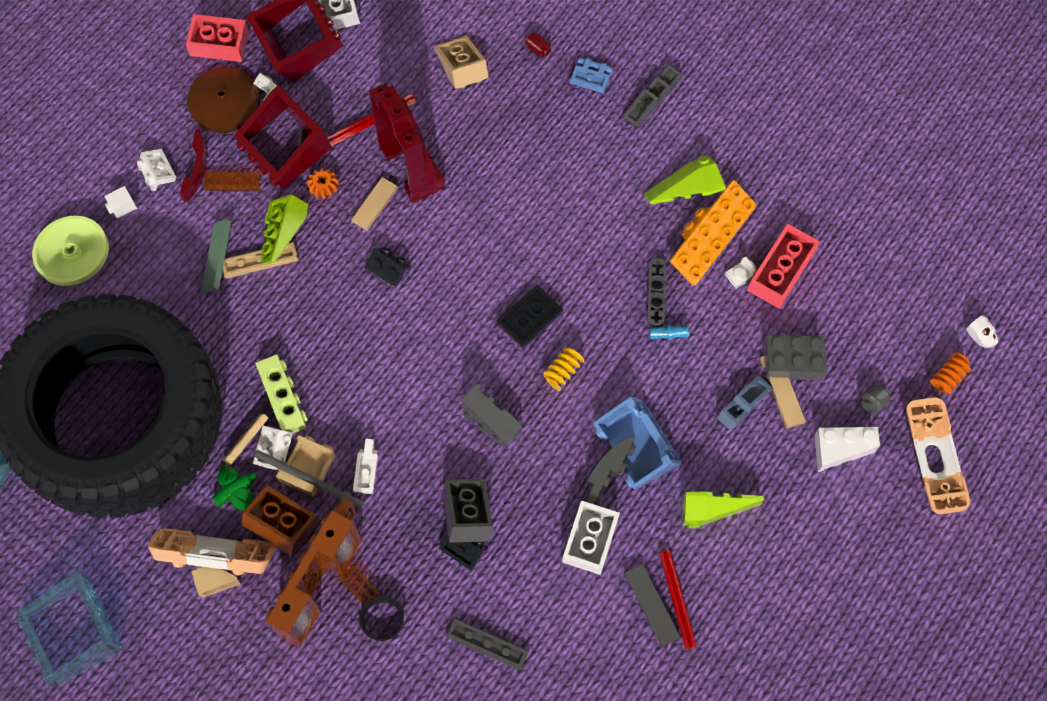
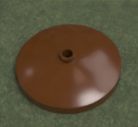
M221 67L205 72L194 81L188 92L187 105L193 120L203 129L214 133H230L239 130L260 105V94L257 86L253 84L254 80L247 73L230 67Z

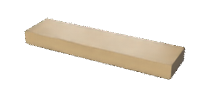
M294 242L288 243L277 260L267 265L261 264L262 250L224 259L223 273L225 279L299 261Z
M762 356V357L760 358V361H761L762 366H763V369H764V368H765V359H764V356ZM769 377L768 382L773 388L772 393L786 429L804 424L806 421L790 379Z

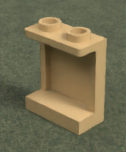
M298 435V443L286 464L323 481L336 457L333 448L324 443L319 445L309 436L305 435L302 437ZM280 469L276 475L280 483L313 498L319 489L315 485Z

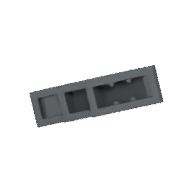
M668 64L661 75L656 77L649 87L642 91L623 118L638 128L681 80L683 74Z

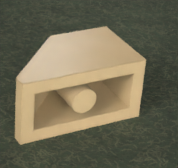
M197 566L196 570L191 571L197 592L202 598L241 584L237 576L222 569Z

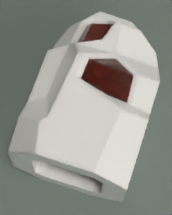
M984 315L973 321L966 329L975 342L984 348H991L998 343L995 328Z

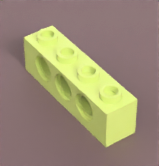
M274 355L256 362L255 364L281 430L292 432L293 434L305 429L304 422L308 420L304 410L300 411L298 408V404H301L297 393H292L291 388L294 385L291 377H286L284 371L287 370L284 360H279L278 355ZM275 375H280L278 380H272ZM281 392H287L285 397H278ZM288 409H294L293 413L290 415H286L285 411Z

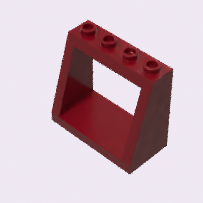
M275 0L246 16L275 71L293 83L344 46L340 40L342 36L333 28L334 22L326 15L325 12L327 10L321 2L319 3L318 0ZM306 2L326 38L287 57L272 27Z
M279 85L269 93L234 135L237 141L235 145L241 152L246 151L248 153L246 155L253 164L256 162L260 172L263 175L267 173L270 176L268 178L275 187L278 185L282 190L332 149L324 131ZM286 110L309 136L277 171L249 140Z

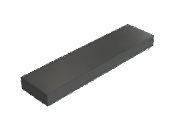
M643 564L625 572L624 575L661 647L679 639L680 635Z
M456 618L453 619L446 638L519 671H521L529 654V651Z

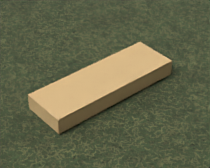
M382 177L353 216L352 222L368 231L397 191L398 186Z
M265 414L257 415L223 457V461L227 464L234 462L268 420Z

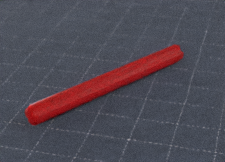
M412 93L402 97L408 106L416 102ZM373 113L327 136L331 146L374 125Z

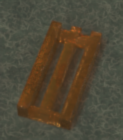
M354 564L338 577L362 605L367 601L345 580L347 576L363 592L368 600L380 595V592ZM353 571L374 593L372 596L351 574Z

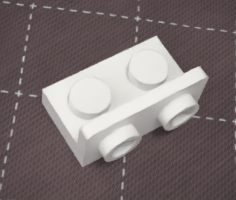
M162 149L141 152L137 166L142 171L145 182L149 185L151 191H156L157 186L160 184L175 182L176 176Z
M263 425L257 449L285 463L292 432ZM254 457L253 464L263 466L269 469L279 470L278 468Z

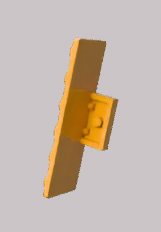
M735 180L728 184L726 190L721 193L711 207L700 208L695 212V217L684 226L685 230L681 234L685 241L670 259V263L692 286H695L757 206Z

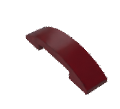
M195 129L192 142L193 149L197 154L191 178H183L180 191L184 202H188L195 195L204 179L207 168V149L199 129Z

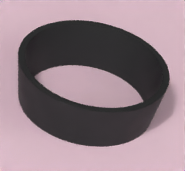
M382 595L369 599L363 605L359 614V624L362 631L369 638L377 641H387L394 638L400 632L404 623V612L401 605L389 596ZM386 602L398 609L401 615V625L392 636L379 639L368 633L364 620L367 611L373 605Z

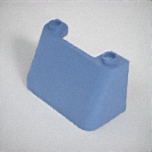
M630 396L593 423L598 437L608 440L612 447H615L629 437L634 438L636 448L633 455H628L625 461L628 463L625 481L630 488L638 489L681 464L678 454L649 408L639 398Z

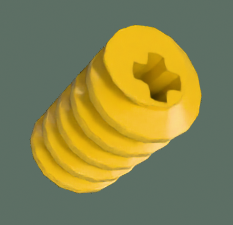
M564 348L563 353L558 355V359H555L553 364L549 365V370L544 371L543 375L546 381L553 388L560 391L561 388L558 384H566L563 378L571 379L568 372L575 374L576 371L573 367L580 368L578 361L584 363L583 357L571 348Z

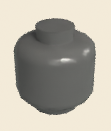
M880 385L870 386L861 395L862 407L871 413L877 414L881 412L890 402L889 391Z

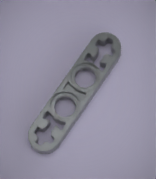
M654 258L651 260L648 270L647 322L650 327H662L665 321L666 263L661 258ZM655 264H658L660 267L659 275H655ZM660 281L662 283V287L658 289L654 288L652 286V282ZM653 298H659L662 301V304L659 306H655L652 304L651 300ZM655 311H658V319H660L658 323L654 321Z

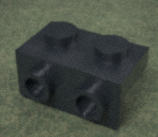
M374 248L364 268L392 286L397 287L405 271L410 270L411 266L407 264V260L392 255V251L388 248Z

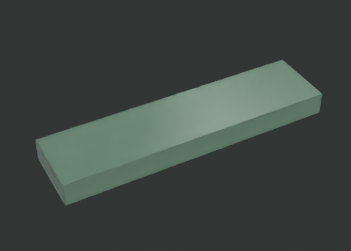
M227 219L215 222L213 226L201 291L205 293L219 290L231 221Z

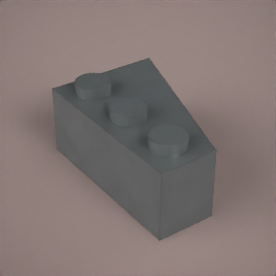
M476 383L461 400L463 416L468 421H474L478 424V428L484 434L489 433L496 444L499 446L504 445L508 448L522 432V425L504 408L501 409L493 403L495 400L493 397L489 396L487 398L479 390L481 386Z

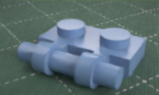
M579 57L578 64L583 67L575 66L570 84L604 94L610 75L604 73L612 74L613 67L607 66L603 62L601 64L594 62L590 58L584 59Z

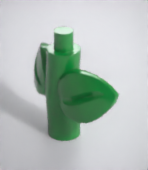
M226 464L219 470L217 476L218 482L223 488L215 493L212 498L219 508L230 500L233 507L245 511L254 500L252 492L247 488L253 485L252 482L258 477L254 472L248 476L244 474L239 477L238 470Z

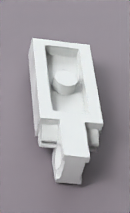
M366 439L365 448L360 449L358 452L353 485L354 493H374L378 462V450H374V439Z

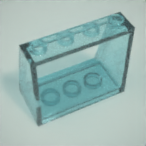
M80 571L73 573L17 611L19 617L17 623L27 634L25 640L30 648L33 647L35 651L33 657L37 665L41 666L44 671L42 677L46 684L54 687L65 683L124 650L91 580ZM79 590L102 640L54 672L29 617Z

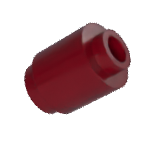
M530 33L525 40L527 48L540 58L548 56L551 52V43L538 33Z

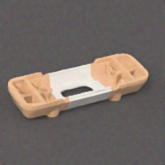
M939 398L911 401L906 407V413L931 510L937 514L964 511L970 505V498L965 478L962 476L946 406ZM935 445L939 448L944 465L942 472L934 473L929 469L925 454L927 446Z
M165 528L157 530L148 544L153 558L157 561L172 562L175 567H183L185 564L233 570L235 575H243L245 572L263 573L275 551V546L267 541L245 538L243 541L193 535L191 531ZM201 554L218 555V556H224V557H216V556L201 555Z

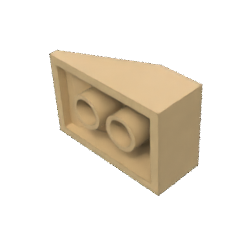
M468 36L434 46L448 79L455 89L463 88L466 85L478 83L488 78L486 60Z

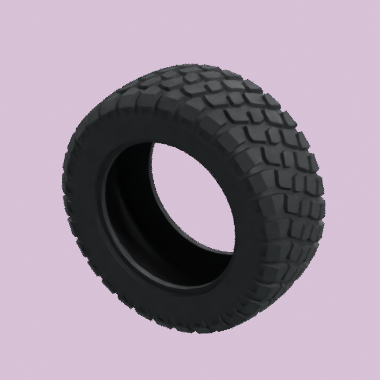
M100 294L97 298L94 295L81 297L76 303L71 300L58 306L59 309L56 311L52 308L40 315V321L34 320L24 328L25 334L23 336L18 334L10 344L11 351H6L0 361L2 365L0 369V452L6 461H11L9 466L18 477L22 476L21 481L31 490H35V493L46 501L51 500L50 503L62 509H69V512L79 515L88 514L89 517L104 518L108 514L110 518L125 517L128 512L131 516L143 513L148 506L153 509L164 504V500L167 497L172 499L182 491L181 488L184 485L188 486L196 478L197 471L202 470L208 461V455L214 449L217 441L216 436L219 434L222 409L219 383L213 365L198 339L178 318L162 307L155 306L154 303L140 298L137 300V298L127 295L116 297L115 294ZM112 359L144 361L163 372L165 394L162 408L152 427L136 443L117 453L100 457L77 456L60 449L55 435L57 406L66 388L82 372L96 364Z

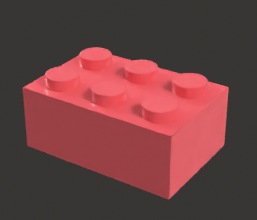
M193 14L186 41V47L190 56L242 62L249 35L246 20Z

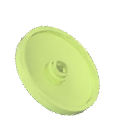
M83 216L63 217L50 223L38 235L32 251L33 263L42 277L53 284L61 286L80 284L92 278L102 268L108 256L109 243L103 229L92 219Z

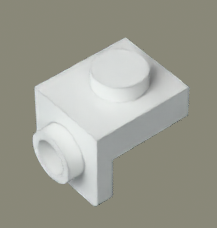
M261 73L253 83L264 91L267 96L277 86L269 76L262 75Z

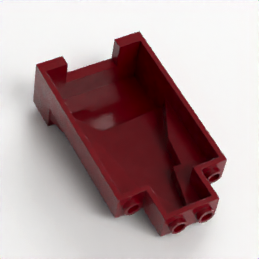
M386 83L370 90L369 96L379 148L387 161L404 154L408 184L404 186V190L411 202L414 204L444 189V177L427 151L420 128L405 99L400 98L393 85L388 87Z

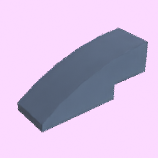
M758 375L720 412L717 419L732 431L773 388Z

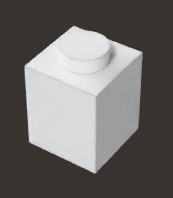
M125 186L104 196L108 202L105 204L110 214L114 212L117 219L137 209Z

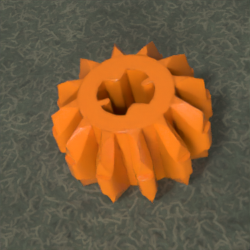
M322 167L320 172L314 170V175H309V181H307L310 194H314L317 199L322 196V199L325 200L327 195L332 198V192L337 193V186L339 185L336 174L331 173L330 169L324 172Z

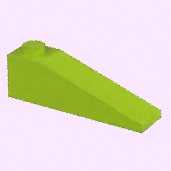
M701 156L645 192L644 197L650 204L673 201L675 197H685V199L691 198L692 194L702 193V196H707L726 190L716 162L710 156Z
M292 194L269 203L265 216V223L268 225L263 235L266 237V242L262 246V265L271 264L277 260L307 217L309 204Z
M686 492L682 500L683 526L699 528L700 525H705L760 506L764 501V496L742 494L732 498L730 493L713 496V492Z

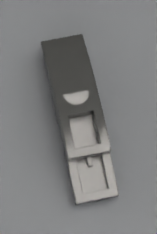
M629 437L613 447L596 465L587 480L588 485L593 488L586 502L599 505L604 496L601 493L604 486L608 488L612 480L610 474L618 478L619 473H624L628 464L625 461L628 455H633L636 448L633 437Z

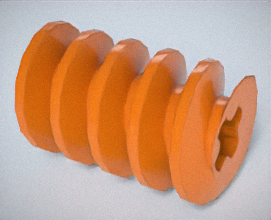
M958 352L953 353L947 360V363H944L942 368L938 370V373L933 376V379H930L931 385L938 391L950 395L952 389H956L957 384L962 382L961 378L964 379L966 373L971 371L969 367L970 362L967 357Z

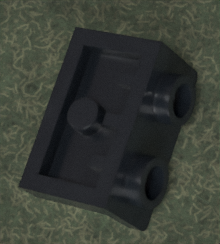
M447 533L438 549L472 571L483 553L488 550V547L484 545L485 542H449Z

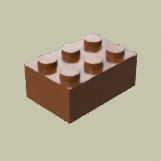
M266 485L243 512L242 526L292 556L314 530L317 515Z

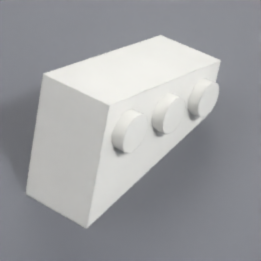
M878 427L818 428L814 435L818 472L875 453L880 446Z

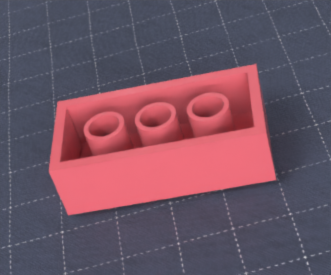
M787 224L750 281L747 291L781 309L817 251L820 241Z

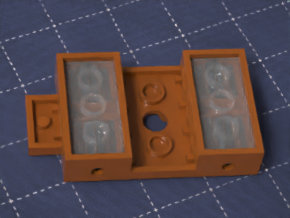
M344 498L342 503L339 502L334 511H331L329 515H325L321 522L322 527L319 533H315L311 538L310 548L302 553L298 568L293 569L289 575L288 585L280 590L276 605L272 606L266 614V622L279 637L299 648L321 613L311 597L324 574L329 569L342 576L362 542L354 522L351 521L356 510L352 501Z

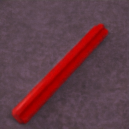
M664 550L660 552V558L685 649H693L696 647V642L671 551Z

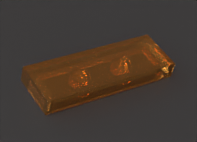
M205 172L204 190L260 192L261 174L251 172Z

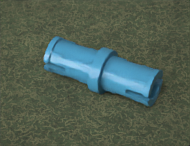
M688 325L650 327V339L668 338V340H672V338L689 337Z

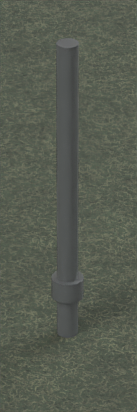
M258 449L254 454V457L315 485V487L339 498L341 502L346 498L352 501L353 505L359 509H362L365 503L351 496L350 492L341 491Z

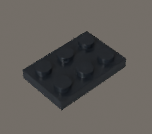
M536 285L497 319L496 324L523 349L558 318L564 309L542 288Z

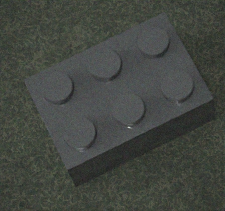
M766 336L763 342L765 379L770 377L789 378L790 380H822L827 374L825 336Z
M445 479L442 497L449 542L490 541L493 523L485 479Z

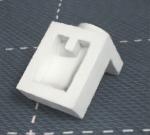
M744 257L741 263L726 271L725 276L737 289L752 280L757 271L753 261H749L747 257Z

